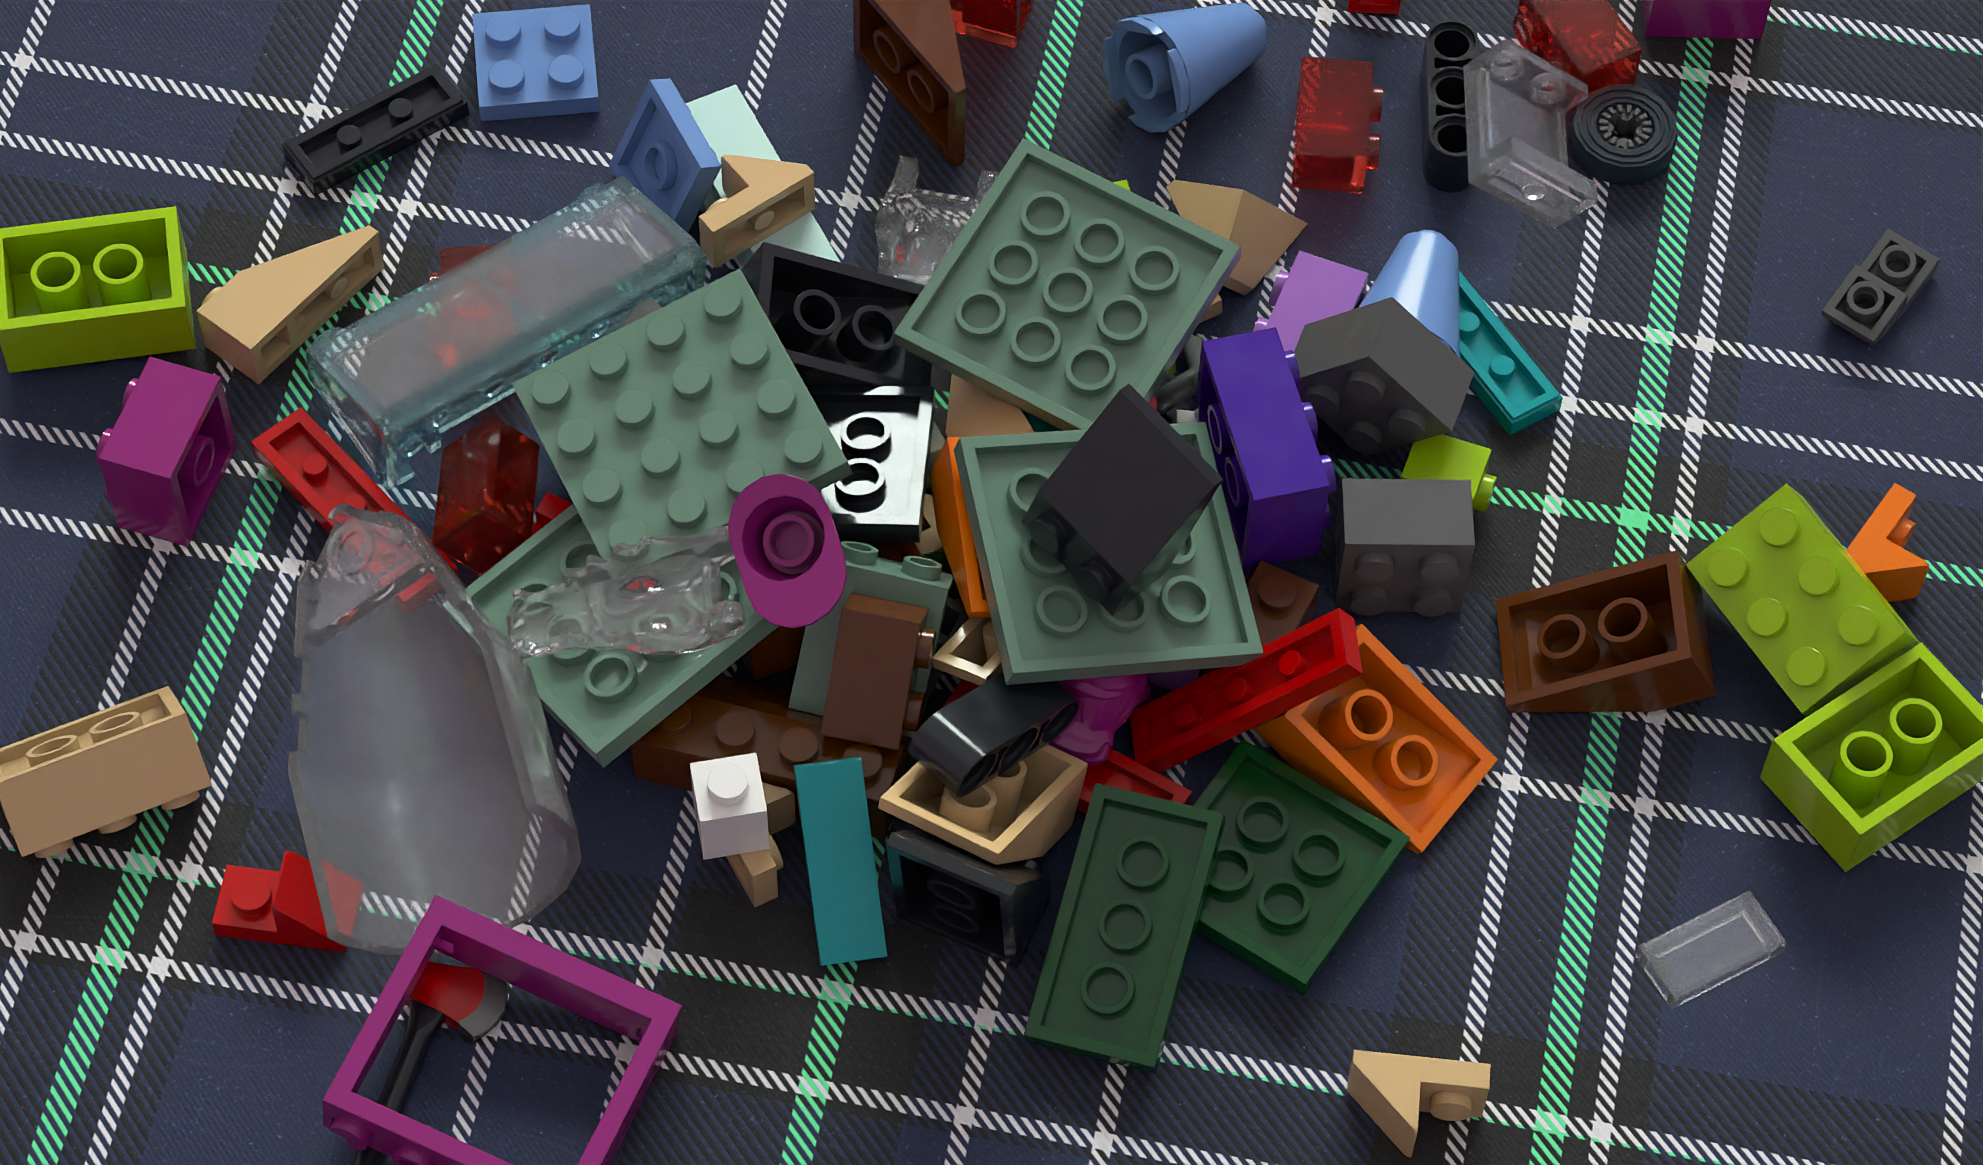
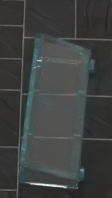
M624 176L606 185L597 183L582 191L570 205L343 329L341 327H334L323 332L306 349L308 378L383 486L389 491L414 477V470L410 466L409 460L423 446L426 447L429 453L441 448V433L516 392L512 385L513 382L612 333L629 312L647 297H651L661 307H664L704 287L707 256L690 234Z

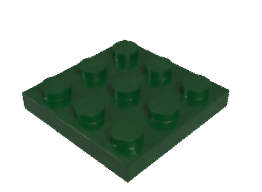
M1242 739L1193 805L1224 813L1226 820L1196 932L1304 996L1408 850L1410 837Z

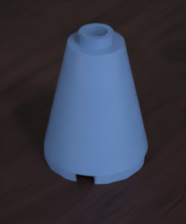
M1241 2L1130 16L1116 22L1112 26L1116 28L1114 34L1105 38L1102 47L1103 70L1109 90L1115 101L1118 102L1125 98L1135 114L1128 116V118L1136 126L1150 133L1166 132L1181 124L1264 54L1267 46V25L1257 11L1248 4Z
M1421 230L1406 234L1400 239L1359 307L1393 297L1460 358L1458 251L1444 235L1433 230Z

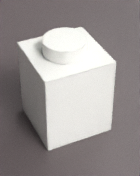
M757 753L690 763L693 803L703 860L770 849L767 808Z

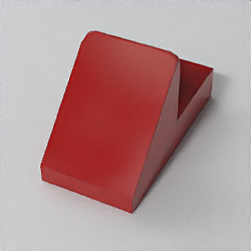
M285 851L280 871L227 865L212 920L215 936L346 953L359 902L360 890L357 886L291 851Z

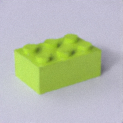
M176 206L0 228V345L9 373L196 349L187 251Z
M1787 483L1686 564L1690 572L1799 711L1807 717L1920 643L1805 498Z
M1921 642L1774 738L1760 778L1839 866L1847 872L1983 780V707Z

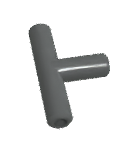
M1191 336L1182 349L1189 370L1163 385L1154 393L1153 396L1157 397L1156 411L1161 416L1196 395L1203 338Z

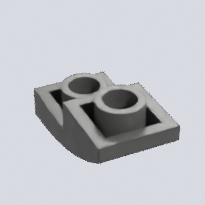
M1888 228L1861 266L1855 264L1822 309L1821 315L1874 346L1891 329L1937 271L1940 258Z

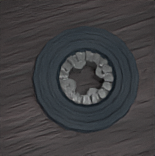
M1608 85L1591 92L1578 104L1571 122L1569 137L1572 154L1582 169L1599 180L1617 185L1640 184L1653 179L1668 166L1676 146L1678 131L1673 112L1664 100L1649 90L1632 85ZM1615 130L1620 135L1631 132L1634 134L1633 142L1631 139H1618L1616 136L1612 138L1613 131Z

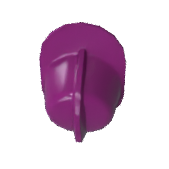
M780 473L761 477L745 487L732 505L728 521L730 545L746 595L755 611L773 625L791 629L812 625L832 611L842 597L847 579L845 555L829 507L818 489L800 477Z

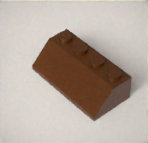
M719 674L631 745L635 778L691 792L690 763L757 753L762 782L792 791L795 795V816L799 819L800 813L793 765L860 756L871 836L886 840L893 815L878 808L880 797L908 772L912 759L908 753V747L912 738L905 736L899 750L820 735L823 716L788 708L791 696L790 691Z

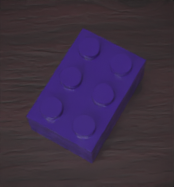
M1276 327L1202 341L1194 414L1197 422H1205L1218 474L1223 478L1221 486L1244 569L1257 567L1261 560L1274 564L1319 555L1322 530L1330 526L1328 494L1335 493L1336 478L1331 459L1328 455L1320 456L1315 440L1318 438V425L1313 406L1310 402L1302 403L1297 390L1300 386V371L1293 350L1284 351Z

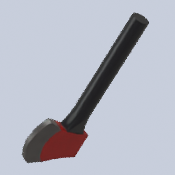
M429 961L405 1004L410 1007L406 1033L377 1103L400 1114L402 1113L428 1048L444 1023L473 1041L484 1037L496 1027L506 1010L508 1000L506 982L474 967H460ZM367 1146L365 1150L356 1151L351 1165H380L385 1154Z

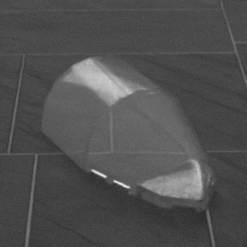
M347 503L339 504L327 516L328 519L335 523L317 562L307 559L297 581L294 657L302 660L301 692L292 694L291 714L299 718L298 750L289 752L288 775L328 938L348 947L383 955H402L435 894L512 929L533 919L564 893L582 861L578 831L532 670L428 537L413 522L392 512L382 510L373 512L355 508Z

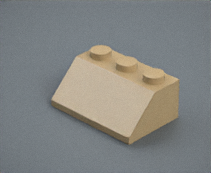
M169 686L0 748V804L22 857L35 853L37 858L56 855L70 848L74 844L72 839L95 829H98L101 834L122 830L136 822V814L159 805H161L163 810L185 806L199 798L198 790L212 786L186 712Z

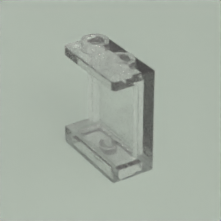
M1502 40L1464 65L1469 183L1553 229L1598 203L1597 183L1568 167L1565 115L1569 109L1588 98L1587 84L1510 40Z

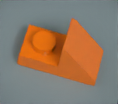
M1896 483L1893 484L1846 549L1887 602L1917 597L1929 570V564L1925 560L1904 549L1916 527V523L1908 518L1917 495Z

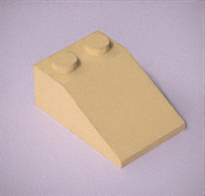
M1046 745L973 792L960 798L956 797L917 762L880 797L878 808L995 865L1042 857L1072 827L1088 763L1055 747Z

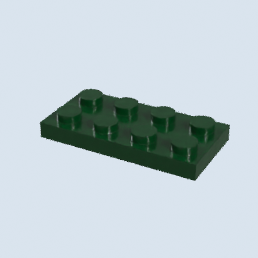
M1095 783L1025 1028L1024 1037L1027 1042L1157 1074L1226 822L1224 813Z

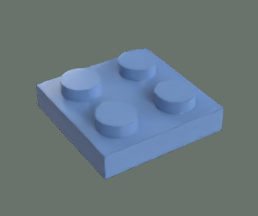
M590 4L472 14L481 122L600 112Z
M671 78L649 80L609 166L658 252L678 251L722 166Z

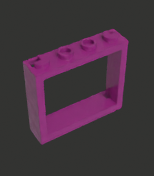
M435 894L322 1100L323 1126L329 1128V1131L346 1138L347 1147L365 1150L369 1146L392 1157L391 1160L394 1165H513L357 1094L436 950L640 1042L578 1165H610L678 1032L682 1005Z

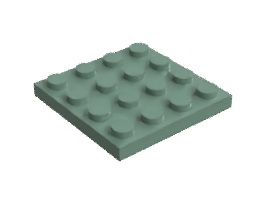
M1023 138L895 330V344L1063 431L1089 429L1119 390L1128 383L1149 403L1240 260L1241 246Z
M740 268L512 383L619 593L635 580L647 579L728 538V521L732 505L743 489L759 478L782 473L800 477L820 491L852 474L845 455Z
M1206 423L1170 424L1218 473ZM1088 429L959 438L954 448V454L1006 685L1241 666L1262 656L1263 649L1221 484L1167 572L1112 616L1099 601L1090 599L1081 591L1075 577L1053 554L1046 553L1037 546L1030 535L1029 529L1022 523L1039 489Z
M574 504L447 603L454 618L603 768L779 627L771 624L759 615L746 595L729 537L647 578V580L658 583L657 590L665 582L663 588L655 596L648 599H636L624 594L621 596ZM623 639H625L626 641L645 640L667 642H660V645L652 647H641L628 644L624 642Z

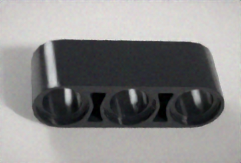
M1448 19L1433 24L1427 32L1420 72V100L1424 177L1432 187L1439 191L1452 193L1468 188L1475 180L1483 138L1479 38L1477 32L1467 23Z
M1002 672L933 714L913 736L908 747V753L956 797L961 798L1059 737L1074 720L1081 702L1059 681L1006 685L1004 673Z

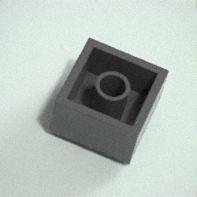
M1393 297L1306 324L1294 350L1300 371V386L1297 390L1301 402H1310L1315 415L1340 435L1347 446L1359 452L1363 457L1452 432L1474 375V371Z
M1342 478L1331 544L1334 610L1340 608L1343 611H1353L1363 616H1373L1383 612H1417L1420 615L1429 617L1440 616L1448 612L1461 613L1475 548L1471 480Z

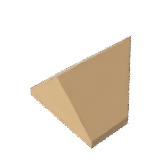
M1174 180L1166 186L1181 217L1241 246V258L1223 286L1243 296L1247 295L1257 286L1308 225V223L1243 189Z

